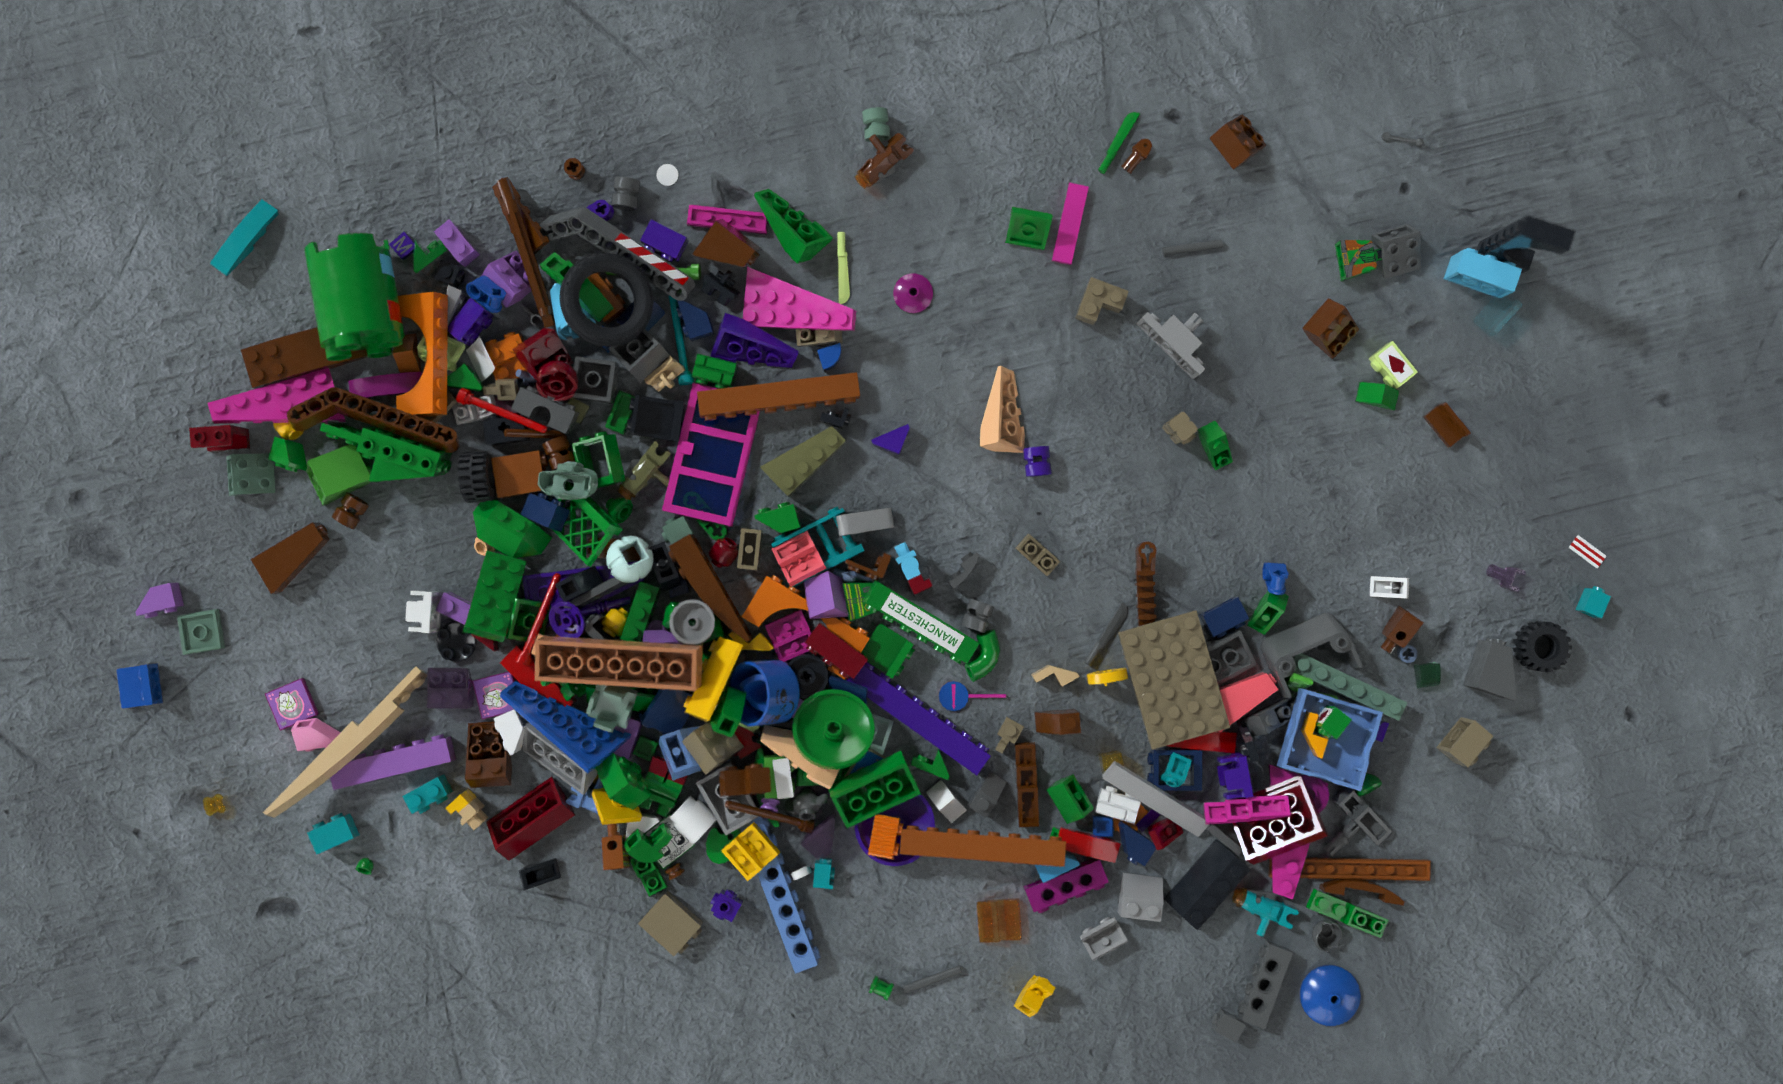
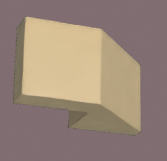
M1047 665L1031 674L1036 683L1054 674L1060 686H1064L1080 677L1074 671L1052 665Z

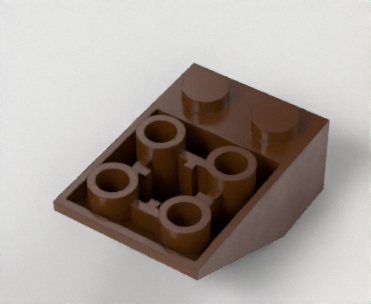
M495 721L468 723L465 780L471 788L511 785V755L503 746V739L495 728Z

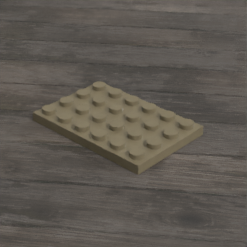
M1197 610L1118 632L1152 750L1230 728Z

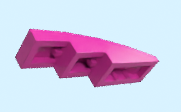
M1288 795L1258 796L1203 804L1205 825L1267 820L1291 815Z

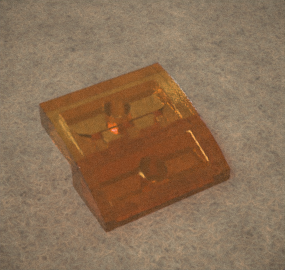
M1019 898L976 902L980 943L1022 939Z

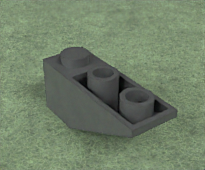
M1297 693L1292 694L1290 698L1279 700L1244 718L1252 737L1268 734L1289 722Z

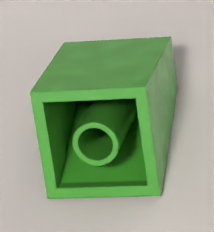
M349 444L308 460L306 472L323 506L343 497L346 492L351 493L371 482L369 481L371 468L369 465L365 466L362 460L364 458L362 457L363 453L357 452L355 445Z

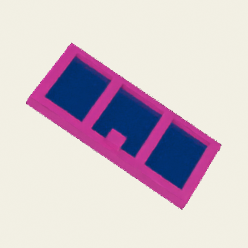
M693 383L662 511L733 527L760 411H757V414L752 416H745V413H740L734 418H725L724 415L716 416V420L705 421V418H700L697 392L718 388Z

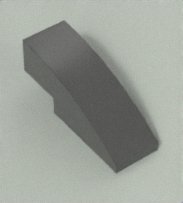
M1344 786L1332 798L1337 806L1377 846L1392 832L1351 788Z

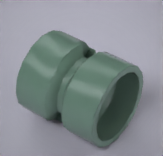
M875 107L862 111L863 124L867 126L864 128L865 141L871 142L869 138L874 134L880 141H886L891 138L889 125L886 124L889 121L887 108Z

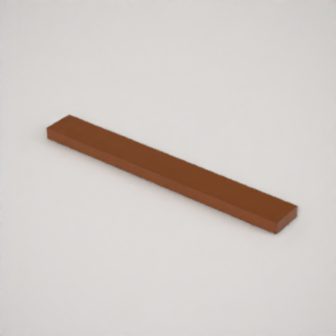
M1306 857L1300 878L1430 881L1431 861L1427 859ZM1272 858L1269 859L1270 878H1272Z

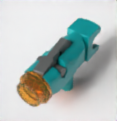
M1237 887L1232 897V903H1235L1237 907L1246 909L1252 915L1257 914L1262 920L1256 934L1262 937L1265 935L1270 920L1292 929L1293 925L1286 920V917L1289 914H1299L1297 908L1276 901L1272 892Z

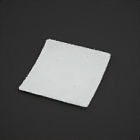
M479 336L466 352L482 382L495 370V366Z

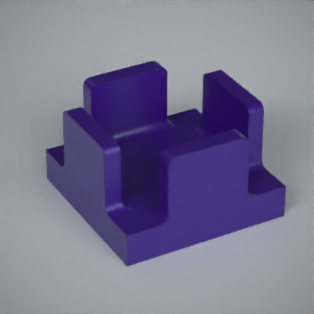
M1239 752L1217 757L1219 763L1231 762L1230 764L1216 767L1219 784L1221 786L1226 785L1227 790L1236 789V791L1223 793L1224 798L1253 797L1247 757Z

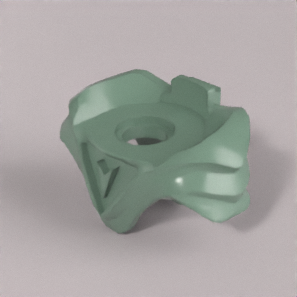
M567 461L564 464L559 463L557 470L541 471L538 476V486L544 493L554 496L556 499L577 500L594 494L598 486V478L593 470L584 468L583 464ZM568 480H572L574 483V487L570 491H567L565 488Z

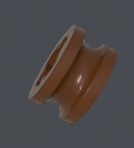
M681 862L665 870V873L669 874V880L685 872V869L681 868Z

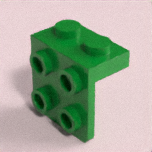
M879 624L861 653L868 658V663L893 679L895 675L899 677L904 669L903 661L905 658L909 660L915 649L912 648L914 643L885 625Z

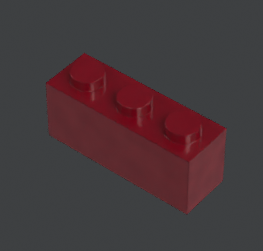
M821 623L817 625L805 641L808 645L806 647L807 650L814 655L817 653L824 657L822 661L830 667H833V665L840 669L839 673L846 679L850 677L854 679L868 661L866 656Z

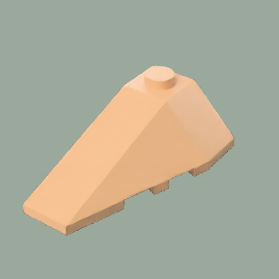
M998 366L981 424L980 447L995 452L1023 453L1025 431L1024 426L1020 427L1019 415L1022 414L1021 409L1017 408L1016 404L1018 392L1014 371L1003 366Z
M768 725L764 726L761 736V742L777 755L785 756L792 761L791 765L796 769L798 767L808 774L806 777L811 781L828 789L832 787L839 769H824L807 761L795 745L792 730Z

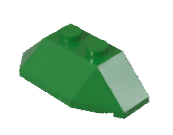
M499 501L480 502L473 512L478 539L506 556L518 559L542 555L552 540L551 536L532 521Z

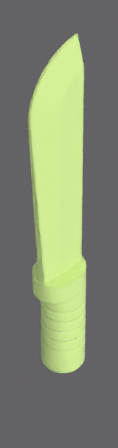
M838 232L839 304H844L850 297L847 252H845V232Z

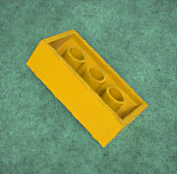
M719 637L717 641L713 640L709 648L712 654L709 660L705 658L702 664V686L694 691L692 697H687L683 705L686 708L685 713L705 722L710 720L743 647L742 644Z

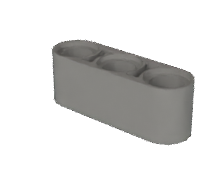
M891 508L836 516L839 536L894 528Z

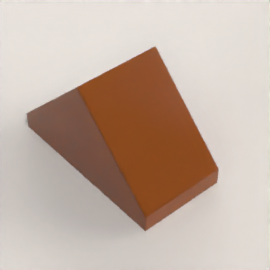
M416 333L407 334L402 339V345L393 347L392 354L399 372H422L417 350Z

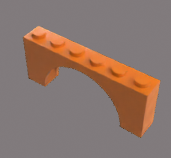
M426 292L398 296L401 317L412 319L418 324L424 334L427 346V359L425 369L418 383L407 393L396 396V409L418 417L447 415L448 295Z
M766 576L743 613L742 618L760 627L770 615L779 610L799 608L808 611L807 600L799 595L800 590L790 587V585L786 587L781 584L783 580L777 576ZM837 617L820 618L829 630L860 653L870 639L867 636L869 632L859 626L857 629L850 626L851 621L844 617H840V619ZM835 665L828 667L829 671L845 680V677L839 673L840 669Z

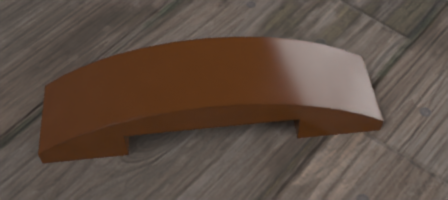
M1334 879L1324 882L1319 886V889L1323 892L1344 895L1345 887L1379 893L1378 899L1385 903L1404 906V901L1385 887L1367 880Z

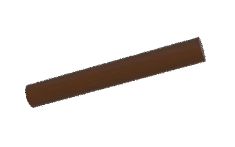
M529 429L504 430L505 437L557 438L565 436V433L558 430H547L546 433Z

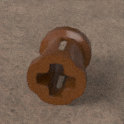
M569 158L564 163V170L571 179L580 180L583 178L585 168L578 159ZM576 166V172L573 173V167Z

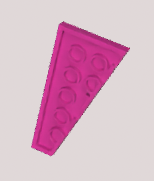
M1269 765V787L1301 774ZM1310 843L1272 857L1273 893L1293 899Z

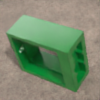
M607 431L595 433L594 438H591V436L579 438L580 442L572 444L575 461L583 464L584 468L594 471L589 446L603 443L610 475L598 478L597 489L626 481L616 434L607 435Z

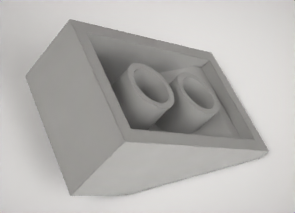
M733 760L696 781V785L725 835L759 817L725 807V802L728 800L757 807L752 795L720 797L719 772L725 771V767L736 766Z

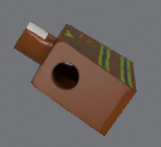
M619 824L607 825L608 837H602L603 870L630 868L629 854L623 843L626 835H620ZM615 841L617 843L616 849L613 848V843Z

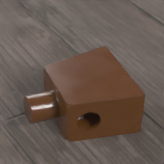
M1398 606L1382 631V634L1387 638L1381 648L1391 654L1397 644L1402 648L1406 647L1424 622Z

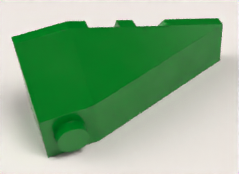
M766 189L755 192L754 197L784 251L797 264L811 260L832 241L833 237L816 221L812 223L803 217L804 213L799 210L797 212L790 208L789 203L772 190Z

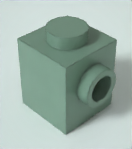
M685 516L678 519L673 517L665 522L666 525L662 527L664 532L661 533L667 544L669 542L673 544L689 534H695Z

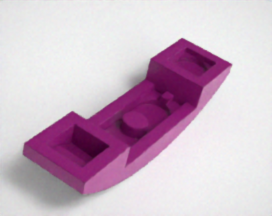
M423 372L386 374L349 380V392L371 399V397L405 394L418 383Z

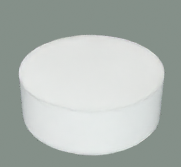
M807 865L792 872L791 876L793 880H797L812 873L810 866Z

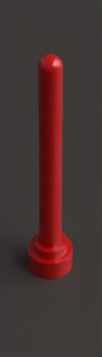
M461 388L457 394L456 402L464 406L472 404L538 432H547L545 425L474 397V394L468 389Z
M559 573L554 574L523 651L520 650V653L516 654L515 662L526 666L531 664L532 654L530 653L557 590L555 584L561 580Z

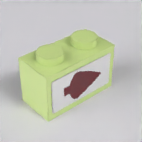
M1393 341L1387 343L1368 358L1371 361V367L1376 372H1380L1384 377V383L1394 389L1399 388L1418 373Z

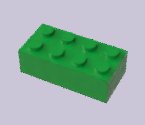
M486 551L463 632L499 642L504 641L527 561Z
M902 751L834 781L829 789L831 799L847 828L921 794Z

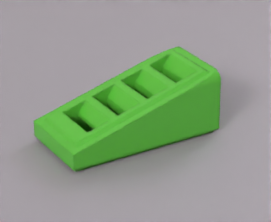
M1296 673L1284 678L1288 689L1298 692L1299 688H1308L1314 682L1312 679Z

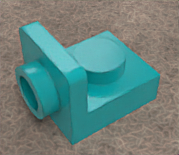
M1173 752L1165 773L1161 776V780L1171 787H1180L1186 780L1192 760Z

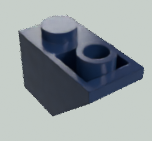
M678 301L679 306L676 307L679 318L684 320L685 325L682 326L685 337H689L691 341H696L715 335L707 312L685 301Z

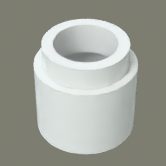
M692 796L670 817L675 823L674 827L692 844L717 820L713 812L699 799L696 801Z

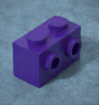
M650 220L640 239L644 247L653 253L655 251L661 253V257L671 263L673 260L679 262L689 242L687 237L653 220Z

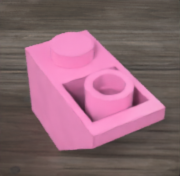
M317 718L298 720L291 729L297 751L305 750L306 752L317 748H326L341 733Z

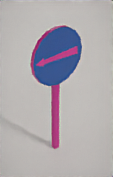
M956 681L946 683L939 692L940 703L950 711H957L965 707L968 698L1007 697L1006 694H968L966 687Z

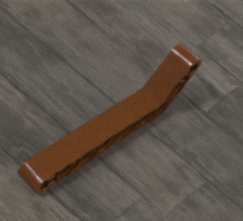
M336 387L329 388L307 399L287 412V419L292 428L301 432L336 414H341L444 452H455L460 445L457 433L449 427ZM340 398L338 401L332 402L333 399ZM353 405H358L356 408H351ZM321 407L320 410L314 411V409ZM377 411L375 415H369L371 412ZM396 418L395 421L388 422L390 419ZM410 425H416L412 429H407ZM431 431L434 432L433 435H430V436H427V435H426L428 432H431Z

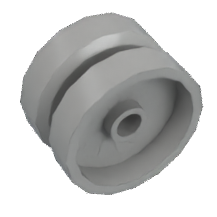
M687 600L674 608L670 615L669 625L672 635L678 642L687 645H700L706 642L712 635L715 618L707 604L699 600ZM695 619L696 625L690 626L688 621Z

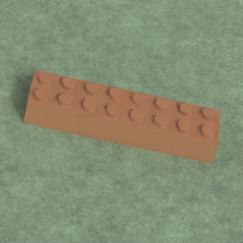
M543 636L535 640V681L696 691L702 686L703 645Z

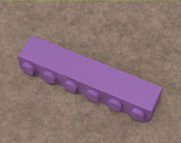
M441 734L431 737L432 741L425 742L424 739L412 741V746L405 747V744L392 746L393 750L386 752L385 748L375 750L373 755L366 756V753L358 754L354 760H351L330 777L332 788L336 790L454 761L456 757L451 736L444 738V735Z

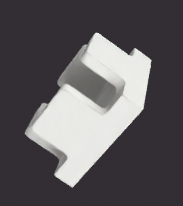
M411 591L410 595H422L423 601H407L405 620L407 622L421 623V627H408V631L421 633L438 632L441 624V613L435 611L442 597V592Z

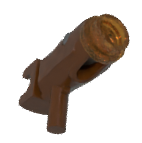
M896 133L888 140L889 144L884 147L875 134L869 138L877 149V155L868 159L862 168L856 172L857 175L854 176L863 189L871 187L893 174L894 165L901 159L905 160L913 153L914 149L909 145L904 144L902 146L906 141L902 134Z

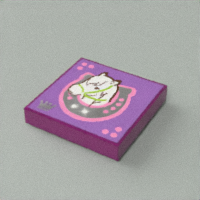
M509 672L472 681L482 719L498 716L513 710L500 697V692L515 682V678Z
M304 678L265 693L280 731L293 726L298 720L310 719L319 715Z

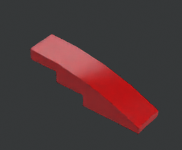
M1216 731L1167 746L1235 753L1237 733Z

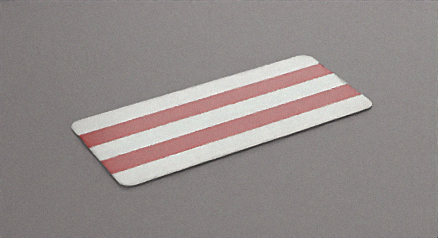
M1579 535L1576 536L1569 546L1571 550L1595 568H1598L1606 558L1605 554Z

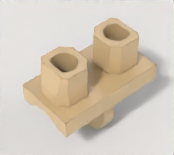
M669 356L661 366L656 368L644 380L658 392L665 386L673 388L675 386L673 380L685 371V368L672 356Z

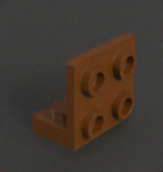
M886 553L883 556H878L875 567L878 568L877 572L847 559L845 563L849 564L848 569L857 573L860 570L868 572L867 577L878 581L879 577H884L892 556Z

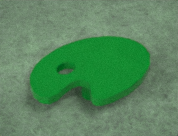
M716 827L712 828L708 834L706 853L712 862L723 864L728 862L729 859L721 850L733 839H731L729 834L720 833ZM740 828L731 832L734 838L741 833Z

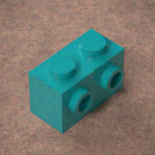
M443 774L402 797L411 814L417 811L421 814L431 809L429 805L435 801L438 805L447 800V795L454 791Z
M339 813L331 817V822L327 824L324 821L312 826L314 830L307 832L316 855L360 835L350 813L343 816V813Z

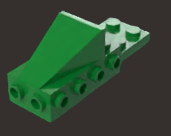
M339 422L322 423L320 431L326 432L327 437L333 439L344 438L346 443L357 446L356 451L363 453L362 457L375 459L369 477L371 482L446 475V472H449L452 461H450L452 453L444 452L378 427H368L360 430Z

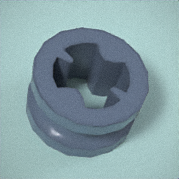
M1406 645L1404 648L1400 646L1397 656L1403 662L1412 663L1417 658V650L1411 645ZM1407 648H1409L1412 656L1404 659L1406 656H1403L1402 653L1406 652Z

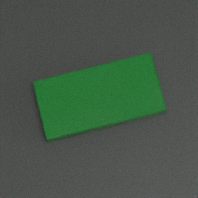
M619 390L605 428L625 435L628 418H631L633 410H629L630 401L635 396Z

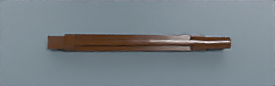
M509 178L497 180L504 201L503 205L540 317H542L545 328L554 326L553 309Z

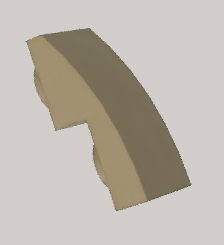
M1027 534L1015 548L1046 576L1060 563L1051 552L1044 548L1030 534Z

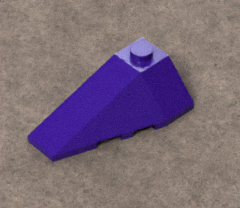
M725 313L710 357L733 363L743 361L748 362L749 365H755L756 362L766 363L767 366L792 368L799 351L745 319Z

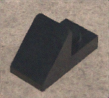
M556 858L535 865H527L519 870L523 890H528L561 878Z

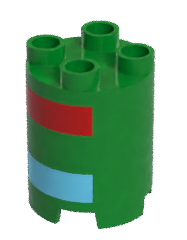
M373 234L338 235V247L320 252L316 242L309 243L304 248L320 346L325 349L326 359L328 361L346 360L352 357L351 351L366 350L368 358H383L392 355L391 348L402 345V339L405 334L388 240H384V244L379 247L376 246Z

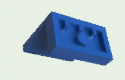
M158 663L116 670L121 707L123 709L163 703Z

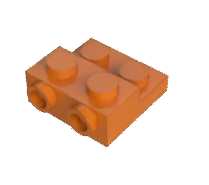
M510 332L503 336L504 339L497 342L496 339L486 342L485 348L495 366L493 371L495 380H519L521 378L516 377L518 369L528 372L521 365L512 350L524 342L522 335Z

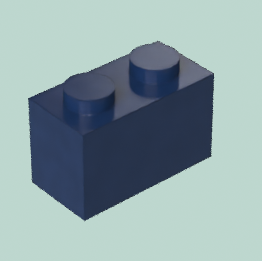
M539 492L538 496L529 493L520 515L547 528L561 532L570 510L563 507L564 503L556 499L549 501L550 496Z
M1233 597L1199 615L1209 636H1216L1217 638L1228 633L1227 630L1232 627L1234 629L1242 627L1246 624L1245 620L1249 619L1239 597Z

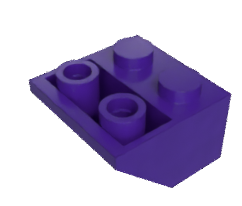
M470 298L448 325L447 331L457 340L470 347L480 336L481 331L491 325L494 315Z

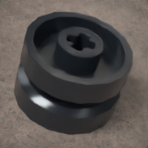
M803 653L794 657L788 663L798 679L800 698H808L817 692L823 691L829 680V670L826 663L822 661L823 659L820 656L812 653ZM804 672L811 674V677L805 679L803 676Z

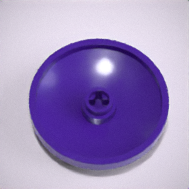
M921 794L879 813V815L900 818V823L904 824L903 829H907V826H919L921 831H927V827L935 828L933 810ZM875 816L855 824L857 841L867 855ZM898 835V838H897V843H898V844H901V836H900V835ZM900 848L898 856L894 855V859L868 855L874 861L888 866L907 865L921 857L901 855Z

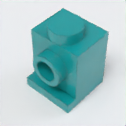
M821 857L820 860H816L813 888L833 889L834 882L830 881V879H834L835 867H831V858Z

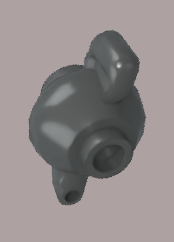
M803 789L794 799L785 802V813L789 816L799 814L801 820H812L821 806L827 802L828 794L817 796L811 789Z

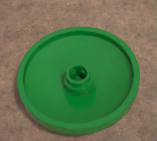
M823 690L811 695L799 706L793 720V739L798 751L807 761L824 769H843L856 764L867 754L874 738V719L869 708L859 697L843 690Z

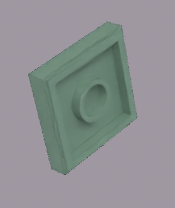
M219 609L177 616L183 655L225 648Z

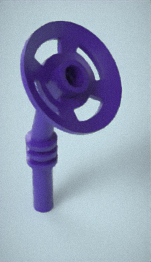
M628 596L608 602L604 600V602L600 601L599 604L596 602L595 605L581 610L572 603L561 601L550 609L549 621L552 629L560 637L579 638L585 630V616L594 613L600 614V612H608L611 608L631 604V599ZM556 613L560 614V620L562 622V625L560 626L556 619ZM566 630H568V631H574V630H576L577 633H568V632H566Z

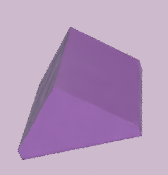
M827 571L803 582L810 619L849 617L842 578Z

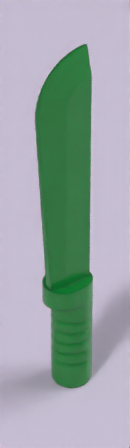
M1132 112L1125 117L1111 146L1106 152L1107 156L1098 169L1100 173L1105 174L1140 113Z

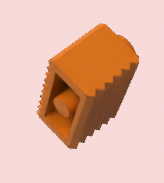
M875 815L868 855L894 859V855L898 856L900 844L897 843L898 835L901 836L904 826L903 823H900V818Z

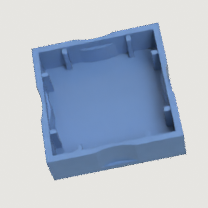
M1299 688L1277 766L1361 791L1369 764L1370 750L1376 739L1383 712ZM1326 705L1337 707L1351 718L1352 721L1338 739L1331 737L1328 739L1323 758L1321 759L1315 757L1301 732V727L1306 711L1319 715ZM1313 732V735L1320 736L1317 732Z

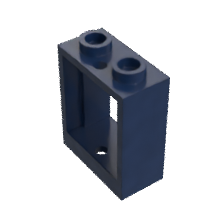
M1186 748L1151 749V753H1148L1147 756L1148 765H1151V773L1147 774L1148 782L1164 791H1202V750ZM1173 752L1179 755H1191L1190 784H1182L1180 787L1159 784V755H1171Z

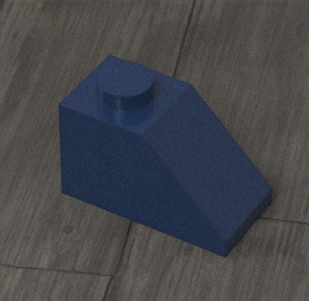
M1120 820L1118 826L1123 851L1128 855L1127 859L1135 865L1140 863L1145 866L1156 850L1154 843Z

